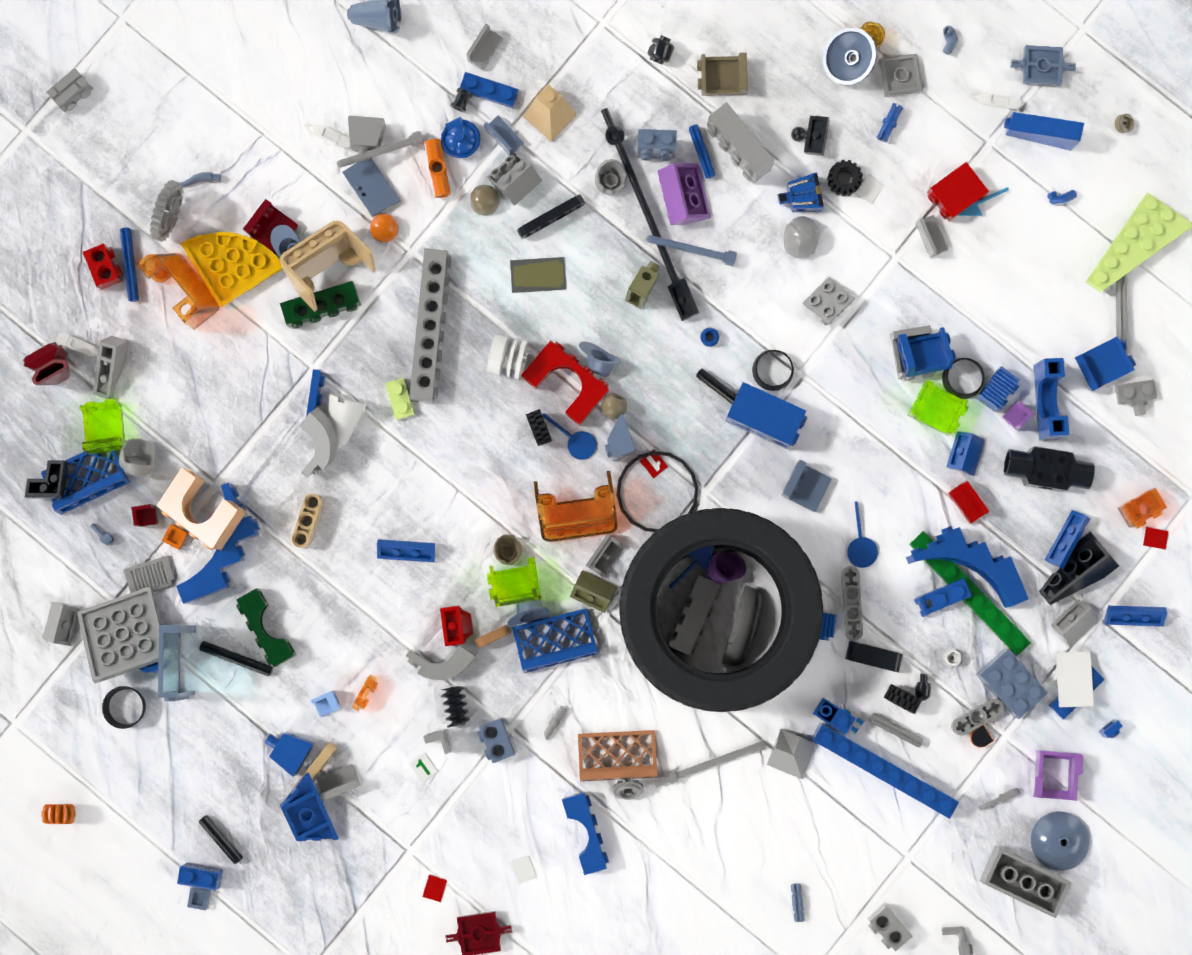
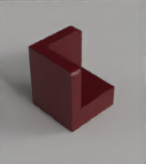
M147 504L131 507L134 526L144 527L158 524L156 505Z

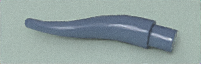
M213 172L198 173L181 182V186H190L200 181L220 182L221 175L213 174Z

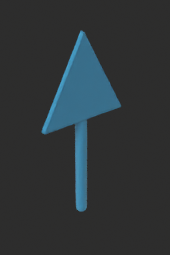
M1006 187L975 202L957 216H983L978 205L1007 192L1009 188Z

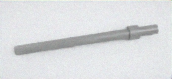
M763 741L681 771L669 772L667 776L653 781L656 788L668 783L674 784L679 782V779L764 749L765 746Z

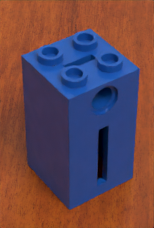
M743 382L725 421L788 449L796 444L800 436L797 431L804 427L808 417L805 416L807 410Z

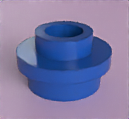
M706 328L702 331L700 340L703 345L713 347L719 341V333L714 328ZM708 334H711L713 336V340L708 341L706 339V336Z

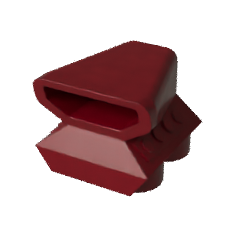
M56 342L47 344L23 359L24 367L35 371L32 377L33 384L37 386L58 385L70 377L69 365L66 361L68 352L64 350L62 345H58Z

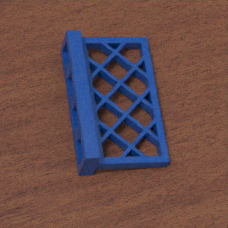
M112 440L101 443L66 460L69 463L68 465L75 464L77 467L73 475L67 473V476L71 477L68 488L65 487L64 499H51L53 502L52 507L55 512L62 515L130 483L128 475L119 465V456ZM109 446L111 452L108 459L101 457L102 449ZM89 455L94 457L91 467L83 465L85 457ZM98 459L107 461L103 471L95 469ZM110 463L117 465L118 472L114 474L107 473ZM81 467L89 469L85 479L77 477ZM46 470L41 472L43 479H45ZM93 471L101 473L99 481L95 483L89 481ZM76 479L84 482L82 488L77 491L72 489Z
M587 608L512 627L523 673L598 655ZM584 614L586 621L582 627L573 623L577 615ZM561 619L568 622L563 632L554 627L556 622ZM545 624L550 627L545 637L535 632L539 625ZM570 625L580 629L575 639L566 634ZM526 629L531 632L526 642L519 638L518 630ZM552 629L562 634L556 644L547 639ZM582 631L590 635V643L582 644L577 641ZM533 634L543 639L538 648L528 644ZM564 636L573 641L570 648L564 649L559 646ZM545 641L554 646L551 653L545 654L540 651ZM526 646L535 650L534 655L528 659H524L522 653Z

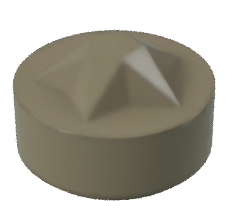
M1120 114L1116 117L1115 128L1119 133H1128L1133 129L1134 119L1130 114Z

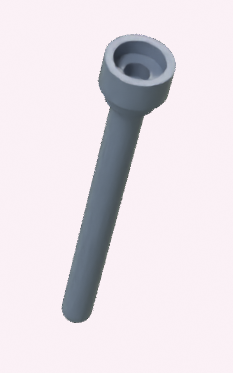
M647 236V242L719 259L728 266L733 267L736 261L737 252L729 250L723 253L661 237Z

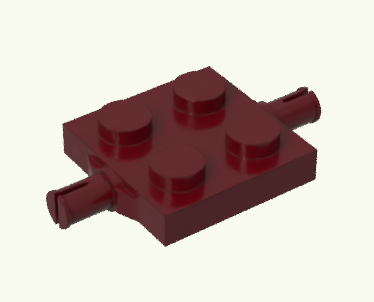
M496 911L457 916V933L446 934L445 938L446 943L458 941L462 955L501 951V934L512 933V926L500 927L497 922Z

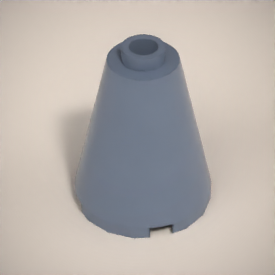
M368 0L352 4L347 10V18L352 24L392 34L398 33L400 26H397L398 21H401L402 17L399 0Z

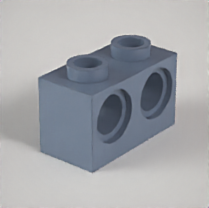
M502 718L479 726L480 731L477 733L481 743L485 742L487 747L484 752L488 761L492 760V763H496L515 755ZM488 727L496 728V737H489L487 735ZM496 745L503 746V755L498 756L494 753Z

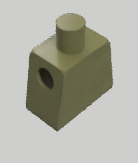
M650 261L647 267L641 266L628 288L625 298L626 302L639 309L643 308L658 279V264Z

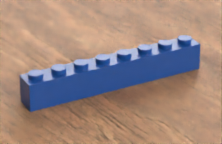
M819 723L810 739L949 819L959 801L822 723Z

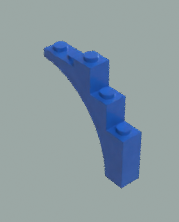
M230 483L221 485L225 500L233 501L245 510L243 504H239L237 499L239 492L236 486H232ZM243 516L222 550L216 549L214 555L202 570L176 586L183 604H189L230 587L229 582L231 580L227 571L224 572L223 569L245 561L243 557L245 556L244 548L238 543L259 535L258 530L260 526L257 519H253L252 516Z
M952 526L942 529V534L936 536L937 540L927 544L928 548L924 550L921 547L910 551L912 555L905 557L908 564L921 560L939 559L952 561L971 569L989 583L997 593L1004 608L1012 607L1029 599L1011 556L1004 558L1001 555L992 559L986 542L978 544V541L967 544L960 527L953 529Z

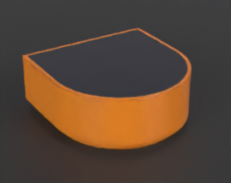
M984 724L970 733V742L976 747L982 748L994 741Z

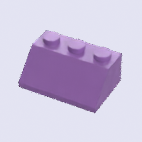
M673 163L657 171L670 225H686L711 219L699 164Z

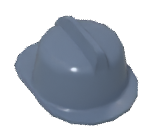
M287 225L276 226L270 236L271 244L279 258L284 252L303 241Z
M585 341L579 343V348L588 355L587 363L589 368L598 375L608 377L614 365L621 363L618 357L609 354L593 343Z
M523 598L516 604V615L512 616L507 623L512 626L542 620L549 615L550 611L548 608L543 607L541 601L537 598Z

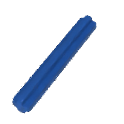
M125 227L120 229L127 296L128 301L136 302L139 301L132 234L131 229Z

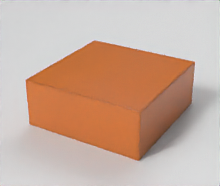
M170 524L162 541L180 550L189 533Z

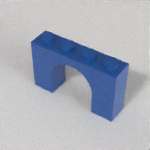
M1046 358L1033 365L1039 441L1059 440L1069 435L1068 416H1060L1057 406L1058 382L1065 377L1064 358Z

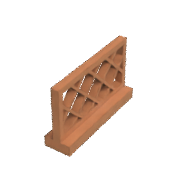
M655 730L578 734L580 782L658 777ZM643 735H651L652 743L647 748L638 741ZM623 736H629L634 740L628 749L619 743ZM604 737H610L615 741L608 750L599 743ZM582 738H591L595 742L589 751L582 746ZM635 743L644 749L638 758L629 752ZM616 744L625 751L619 759L610 753ZM597 745L606 752L599 760L590 753ZM647 752L653 758V765L645 766L639 760ZM626 753L635 760L631 766H624L620 762ZM607 754L616 761L611 767H605L601 763ZM588 755L596 761L592 768L583 769V760Z

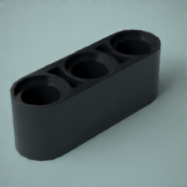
M850 640L845 655V660L899 673L903 658L902 653Z

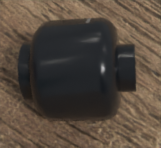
M663 35L660 38H653L647 51L648 56H650L649 60L661 65L668 63L675 49L674 45L670 43L671 39Z

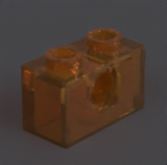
M1152 488L1119 506L1117 509L1129 528L1136 527L1138 529L1147 524L1146 520L1150 517L1155 519L1164 514L1162 510L1166 509L1167 506L1157 489ZM1142 504L1147 509L1145 514H1142L1140 512V506Z

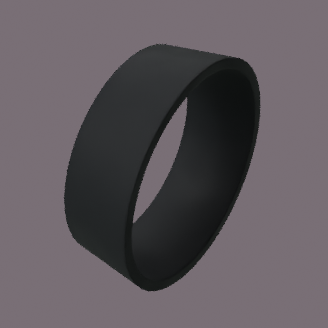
M767 350L755 359L752 373L754 380L760 387L769 391H778L785 388L791 382L794 375V366L792 360L785 352ZM779 352L789 359L792 370L786 382L773 386L761 380L757 372V365L764 354Z
M957 358L953 361V364L960 360H968L979 368L982 375L980 387L969 394L957 392L949 383L948 374L950 369L943 371L942 383L945 390L951 396L958 399H969L981 390L985 379L984 371L981 365L973 359Z
M119 686L107 693L102 703V713L105 720L111 726L119 729L133 727L143 718L146 711V702L142 694L128 686ZM125 689L135 691L140 696L143 705L140 718L131 724L117 722L111 716L109 709L112 697L117 692Z

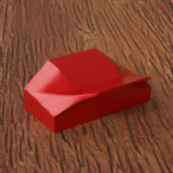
M460 606L440 608L445 647L465 644L466 639L473 634L471 613L462 610Z

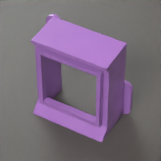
M1036 750L1033 797L1077 801L1078 775L1083 773V755ZM1044 758L1069 760L1068 791L1043 789Z

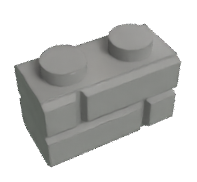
M74 68L46 93L61 110L67 112L75 109L79 100L89 97L93 87Z

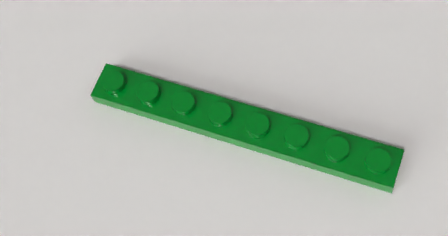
M922 531L908 545L913 550L919 547L924 550L928 548L927 544L933 542V540ZM939 559L924 560L946 584L963 577L965 578L972 596L962 601L1015 656H1018L1031 644L1019 629L954 562Z

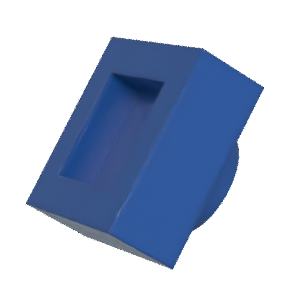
M1113 719L1098 732L1102 737L1112 739L1120 733L1119 729L1123 725L1119 720Z

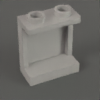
M931 325L893 331L890 334L898 379L903 378L904 381L915 379V376L906 377L897 346L898 336L906 334L909 339L929 335L932 333ZM936 372L921 375L923 378L934 376Z

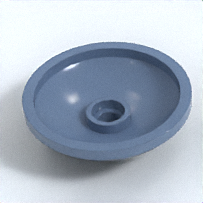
M854 27L844 28L836 32L828 40L823 51V67L825 72L833 81L842 85H854L866 79L874 69L877 60V48L873 38L864 30ZM857 56L856 61L853 62V57Z
M1062 811L1048 813L1041 817L1033 827L1031 833L1032 851L1038 861L1050 869L1058 871L1072 869L1084 860L1089 850L1090 838L1087 828L1079 818L1070 813ZM1062 839L1066 840V845L1064 846L1061 845Z

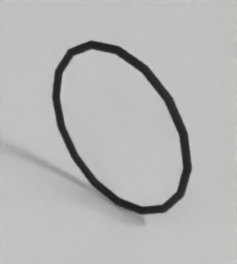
M651 451L638 455L625 466L618 478L616 496L621 512L631 524L644 531L656 532L658 529L646 528L633 521L623 508L620 497L621 480L628 468L640 458L650 455L669 456L682 463L691 474L695 488L693 505L688 513H692L697 505L698 485L694 472L684 460L669 452Z

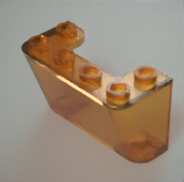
M180 253L148 254L136 263L148 279L152 278L155 282L163 283L172 277L187 297L172 309L193 330L197 329L219 310L220 306L204 281ZM185 304L190 305L191 308L186 312V315H183L181 307Z

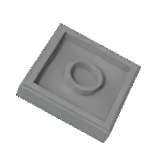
M917 54L879 59L884 97L922 92Z

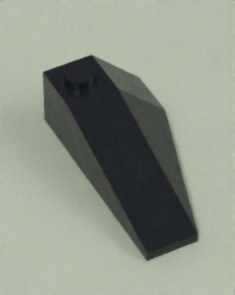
M1090 531L1078 541L1064 569L1059 568L1056 573H1052L1039 592L1048 604L1052 605L1104 579L1117 569L1119 565Z

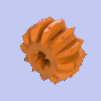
M45 804L41 812L42 822L44 824H72L76 817L75 806L73 804Z

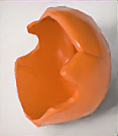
M387 213L377 215L370 224V232L373 238L381 243L392 241L398 234L399 227L396 219Z

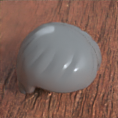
M806 216L794 218L785 227V250L795 258H806L815 252L819 240L818 225Z
M128 439L124 442L120 451L119 465L129 475L136 477L148 475L155 466L157 449L154 445L143 439Z

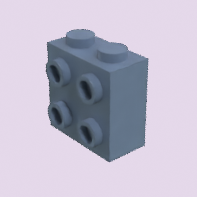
M638 129L637 158L646 161L652 160V158H660L661 161L675 159L677 130Z

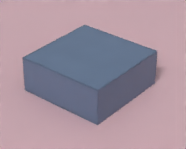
M191 887L187 907L208 910L211 890Z

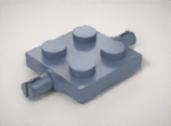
M1025 45L1023 59H1011L1010 68H1021L1023 72L1022 84L1061 86L1064 70H1076V63H1065L1063 47Z

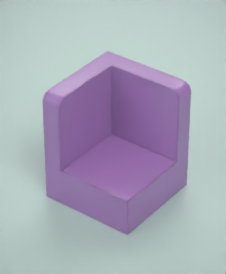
M1018 401L1010 407L1002 418L1017 430L1034 413Z

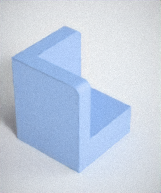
M335 690L311 700V703L315 704L320 717L342 708Z

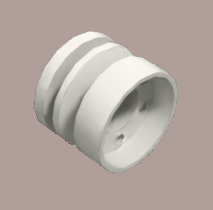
M495 334L490 350L487 373L500 376L503 368H506L507 378H510L512 371L515 370L514 379L520 380L527 363L528 341L523 340L520 348H518V339L515 338L512 346H508L509 340L507 336Z

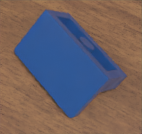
M957 431L946 467L974 476L985 440L973 433Z

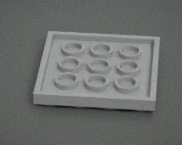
M150 586L77 612L91 677L95 684L158 662L159 625H161L154 593ZM164 649V659L169 658L168 650Z

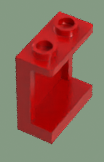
M966 161L930 187L927 191V196L930 202L936 204L940 209V215L950 222L972 204L985 197L989 190Z

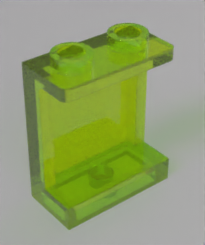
M927 379L924 381L907 416L947 436L951 435L952 432L956 433L960 426V423H958L960 416L964 417L969 408L967 406L968 400H962L933 385L934 382Z
M105 399L104 402L99 403L90 401L86 402L85 405H80L79 409L83 414L85 442H82V450L87 454L121 450L125 442L122 405L115 399Z
M535 557L527 558L528 566L494 571L493 566H489L490 573L487 574L488 585H492V588L489 589L490 600L495 601L496 607L542 599Z

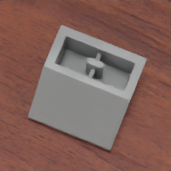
M515 152L508 156L499 167L493 169L491 174L487 176V179L514 206L543 181L532 165Z

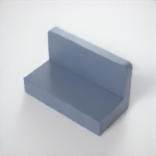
M499 115L490 123L487 121L484 123L487 133L509 156L524 145V142Z

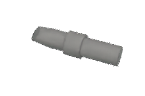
M562 705L555 716L552 717L544 732L546 740L552 735L555 728L558 727L560 720L567 711Z

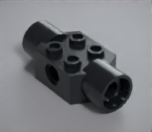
M1034 446L1029 448L1027 452L1008 449L1003 472L1005 476L1021 478L1023 485L1027 487L1064 492L1070 486L1090 489L1094 479L1095 466L1091 462L1076 460L1073 452Z

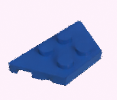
M308 772L280 804L282 812L296 841L338 840L339 837Z

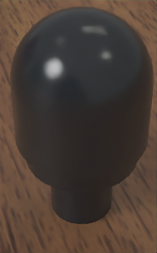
M921 673L920 682H917L915 685V696L922 701H926L930 697L931 686L927 682L928 674Z

